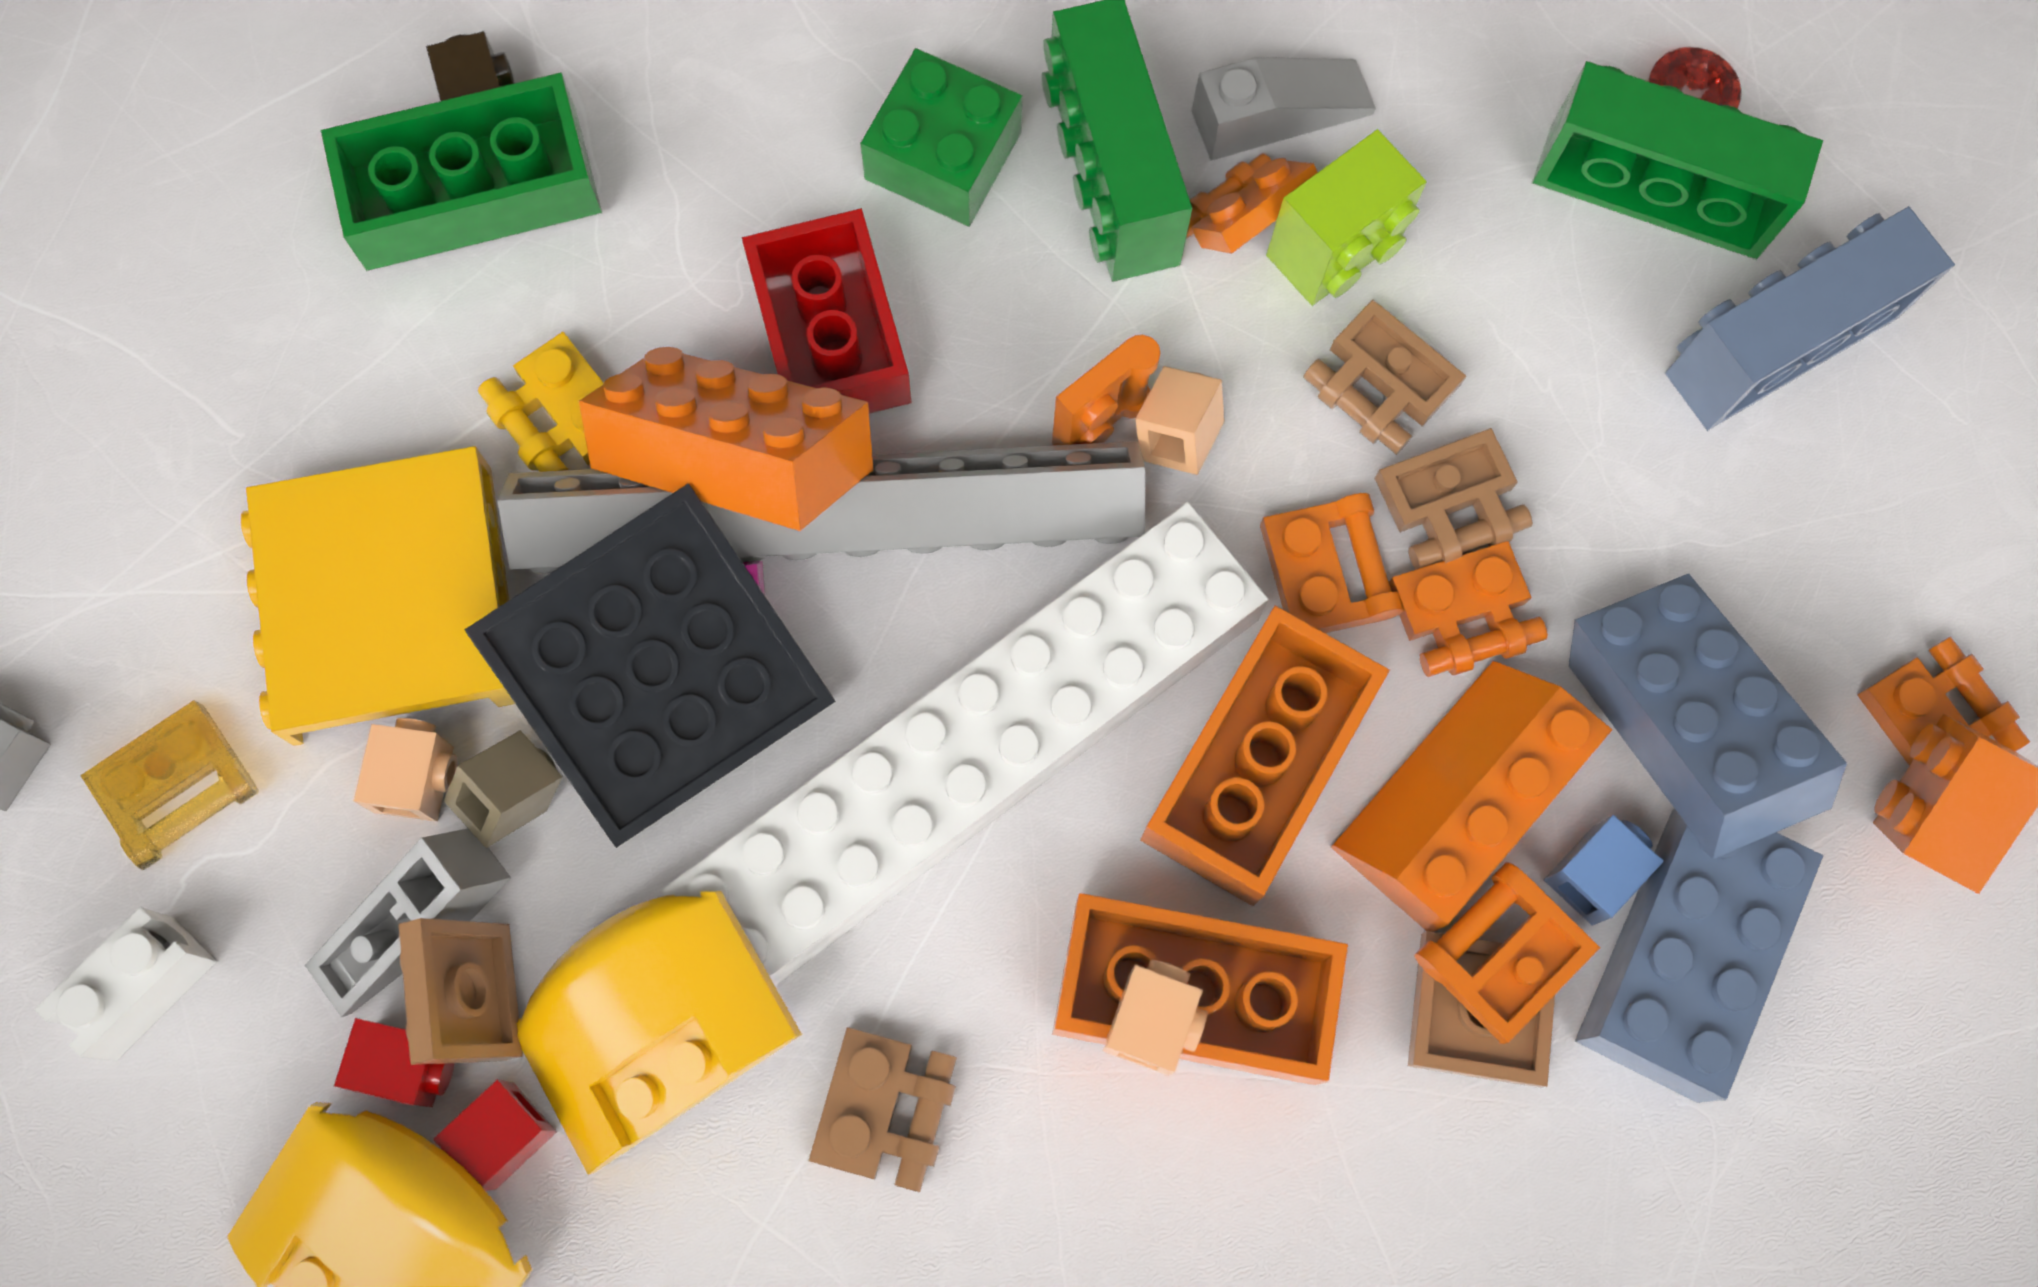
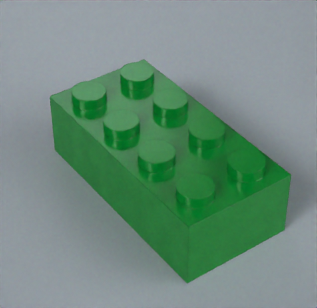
M1101 0L1053 11L1051 37L1043 40L1044 55L1049 71L1042 72V86L1048 107H1058L1062 122L1057 124L1062 154L1065 159L1073 157L1078 174L1073 175V185L1080 210L1089 209L1094 226L1089 228V237L1097 263L1106 261L1112 282L1180 266L1192 206L1125 0Z
M1586 61L1551 125L1532 183L1757 260L1804 205L1823 140L1801 133L1797 128L1789 125H1777L1744 114L1732 106L1717 105L1684 94L1681 90L1672 86L1657 85L1627 75L1616 67L1601 66Z
M562 72L321 130L343 237L366 271L602 213L577 111Z

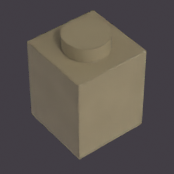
M519 730L459 764L444 802L482 845L488 848L547 812L563 776L556 770L551 757L544 750L536 748L523 732Z

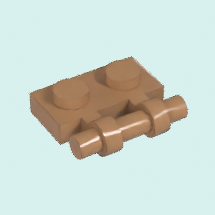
M1373 299L1334 339L1330 351L1345 362V364L1335 372L1323 361L1317 359L1303 376L1305 380L1320 391L1318 398L1331 409L1338 406L1362 426L1359 433L1373 444L1379 440L1396 455L1407 445L1412 435L1397 424L1395 420L1405 412L1423 427L1461 386L1466 378L1463 372ZM1361 377L1387 397L1379 408L1353 387Z
M1492 428L1380 469L1374 478L1399 532L1423 525L1427 533L1428 540L1408 548L1409 558L1415 569L1442 561L1448 563L1461 558L1462 553L1485 544L1493 546L1506 541L1510 542L1513 539L1514 533L1532 527V517L1525 505L1522 504L1505 511L1498 497L1511 491L1518 481ZM1473 505L1478 521L1454 530L1447 515Z
M847 1027L808 1161L875 1180L882 1154L886 1153L901 1158L894 1185L921 1192L927 1166H935L940 1148L933 1144L944 1105L951 1106L956 1086L950 1084L957 1058L948 1054L931 1051L924 1076L905 1072L912 1045ZM899 1093L918 1098L907 1137L889 1133Z

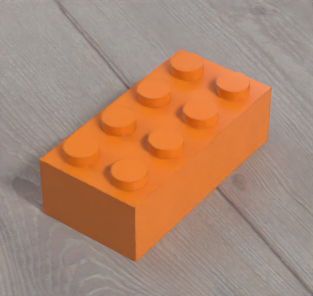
M659 347L650 350L643 359L622 373L609 377L601 387L579 400L591 469L671 493L676 492L689 483L701 502L797 531L805 528L873 471L867 401L841 395L840 392L831 388H813L790 382L778 374H760L737 368L728 361H710L687 355L674 347Z
M1275 605L1154 812L1140 841L1254 906L1267 892L1390 669Z
M1079 893L1074 909L1052 1035L1105 1045L1130 971L1135 965L1148 969L1150 960H1156L1188 972L1190 977L1187 984L1202 990L1197 1008L1208 1011L1206 1023L1196 1050L1193 1052L1183 1048L1179 1059L1310 1085L1329 1082L1348 944Z

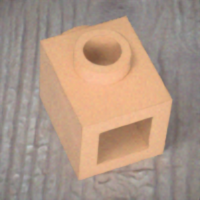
M1163 366L1136 417L1137 437L1144 462L1198 475L1224 424L1221 379Z
M397 718L395 727L371 724L354 802L376 814L438 822L444 792H448L458 766L457 756L453 754L454 747L435 733V725L425 721Z
M1150 960L1148 969L1135 965L1128 976L1103 1052L1167 1076L1173 1074L1182 1049L1185 1048L1193 1052L1196 1050L1208 1015V1011L1197 1008L1202 990L1187 984L1190 974L1180 968L1156 960Z

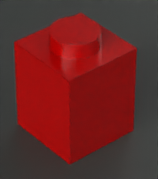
M355 1018L334 1087L409 1105L433 1108L436 1095L442 1096L450 1084L455 1063L411 1064L409 1041L405 1029Z
M497 1079L433 1140L444 1152L460 1164L485 1191H492L503 1184L557 1131L514 1082Z

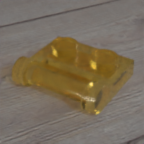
M195 700L80 775L118 834L123 851L141 870H146L161 860V851L234 801L243 804L259 793L255 782L205 706ZM215 770L217 771L219 778L217 782L149 828L145 827L142 819Z

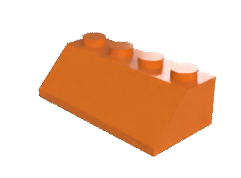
M1492 661L1334 842L1331 848L1423 929L1435 932L1452 921L1613 729L1561 686Z

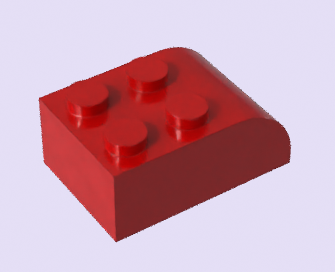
M862 208L741 237L778 375L785 377L790 382L813 388H831L840 392L841 395L867 401L869 414L912 403L909 372Z

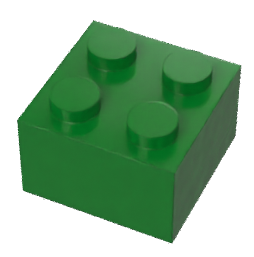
M915 48L860 143L864 179L970 227L1021 134L1023 95Z

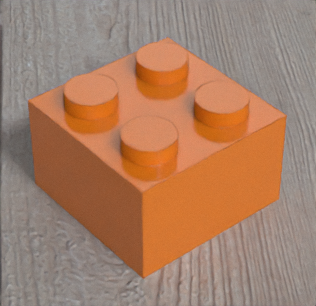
M1943 714L1936 725H1927L1915 739L1910 751V757L1914 760L1901 780L1894 779L1890 781L1880 793L1874 807V812L1878 815L1873 824L1903 854L1979 894L2038 807V766L2016 751Z

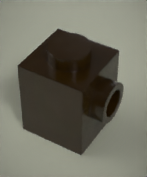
M484 31L471 35H455L444 42L426 46L440 101L515 83L505 52L494 54Z

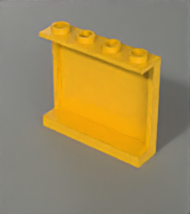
M476 446L246 487L248 510L241 513V528L247 545L252 548L254 569L249 570L247 573V588L252 603L259 610L260 630H255L253 634V647L259 665L265 668L267 691L260 693L259 707L265 726L269 730L271 729L272 733L293 746L304 744L302 733L485 698H489L498 707L515 704L464 631V629L509 601L492 470Z

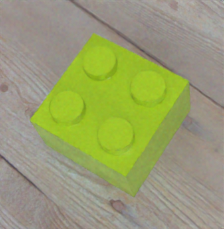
M1376 129L1283 198L1266 256L1311 306H1314L1328 294L1337 298L1347 292L1358 281L1362 274L1360 270L1374 260L1379 264L1385 263L1403 247L1407 240L1403 234L1420 212L1416 205L1427 181L1391 142Z

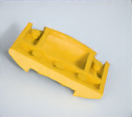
M700 891L701 897L674 896L673 894L654 898L632 906L594 927L576 941L548 970L531 994L523 1016L517 1022V1037L521 1049L588 1175L597 1172L802 1035L722 891Z
M315 1102L309 1105L227 1236L236 1257L257 1287H267L270 1284L275 1287H522L532 1271L526 1255L514 1265L504 1235L499 1229L508 1220L484 1188L446 1152L423 1136L384 1116L366 1110L357 1116L326 1113L332 1103Z

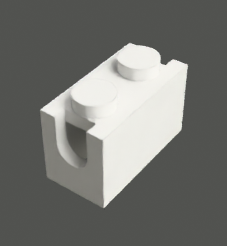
M139 907L34 1010L46 1022L65 1025L78 1035L69 1046L79 1057L116 1062L217 961L174 917ZM166 941L171 944L167 949L162 946Z

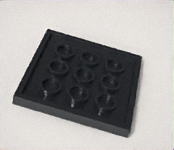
M689 483L464 629L615 848L836 702Z

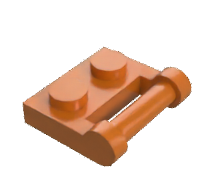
M1143 334L1127 339L1056 396L1052 434L1053 446L1104 443L1114 431L1112 425L1122 417L1130 419L1137 417L1151 391L1148 386L1149 376L1157 369L1160 359V347L1156 340Z
M1352 494L1336 502L1266 516L1262 518L1260 523V529L1283 610L1324 633L1388 620L1400 615L1404 611L1399 593L1391 592L1370 520V517L1374 514L1370 494ZM1343 525L1347 527L1367 596L1366 600L1354 603L1350 601L1330 528Z
M1506 862L1492 876L1491 879L1494 885L1436 943L1428 940L1414 955L1423 970L1433 979L1442 983L1501 1044L1509 1043L1600 949L1520 868L1509 862ZM1513 903L1519 905L1529 917L1470 976L1459 965L1457 960Z

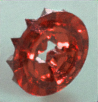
M1684 47L1666 53L1655 63L1648 82L1672 86L1679 90H1682L1685 84L1691 91L1707 89L1700 99L1717 105H1728L1738 109L1741 101V84L1733 67L1718 54L1703 48Z

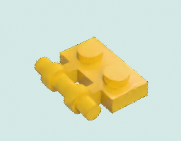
M562 331L513 365L517 375L525 384L516 391H508L497 377H492L485 380L478 388V393L488 405L487 415L498 429H506L519 445L518 456L531 471L569 470L559 457L573 447L587 465L590 464L579 400L601 387L603 381ZM541 407L544 408L556 424L548 432H539L528 418L529 415Z

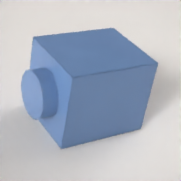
M1612 815L1594 825L1544 878V881L1593 926L1613 918L1664 861L1651 850L1653 844L1645 832L1635 824L1626 820L1620 821L1616 816Z

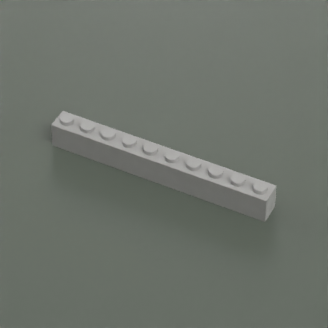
M1138 441L872 455L873 471L801 531L702 502L742 562H747L754 557L781 555L790 560H804L819 553L845 552L854 557H865L876 554L880 550L908 549L914 553L925 554L938 551L942 547L971 546L978 550H993L1002 547L1004 544L1028 542L1042 547H1054L1065 543L1067 540L1094 539L1101 543L1114 544L1123 542L1129 537H1141L1145 534V464ZM594 469L508 473L497 503L509 569H530L536 573H552L672 493Z

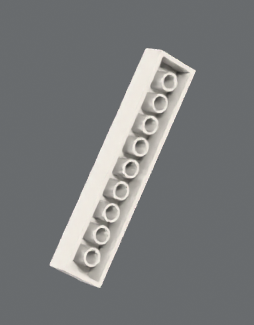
M1187 502L661 891L665 896L674 894V896L701 897L700 891H722L776 987L1259 620L1269 598Z

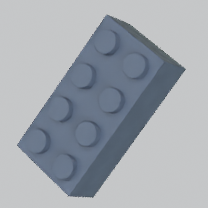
M1910 206L1886 220L1880 213L1869 217L1846 236L1849 240L1848 242L1837 248L1831 242L1819 246L1798 263L1800 268L1798 271L1787 277L1781 270L1776 271L1760 281L1748 292L1751 297L1737 306L1731 299L1726 300L1710 310L1698 321L1702 328L1691 334L1677 346V350L1681 355L1665 374L1707 431L1897 320L1955 266V263Z
M1689 573L1575 619L1569 658L1570 669L1712 859L1832 809L1847 762Z
M1673 809L1655 850V853L1664 862L1637 892L1575 1042L1697 1103L1727 1100L1824 855L1776 832L1712 859L1676 809Z

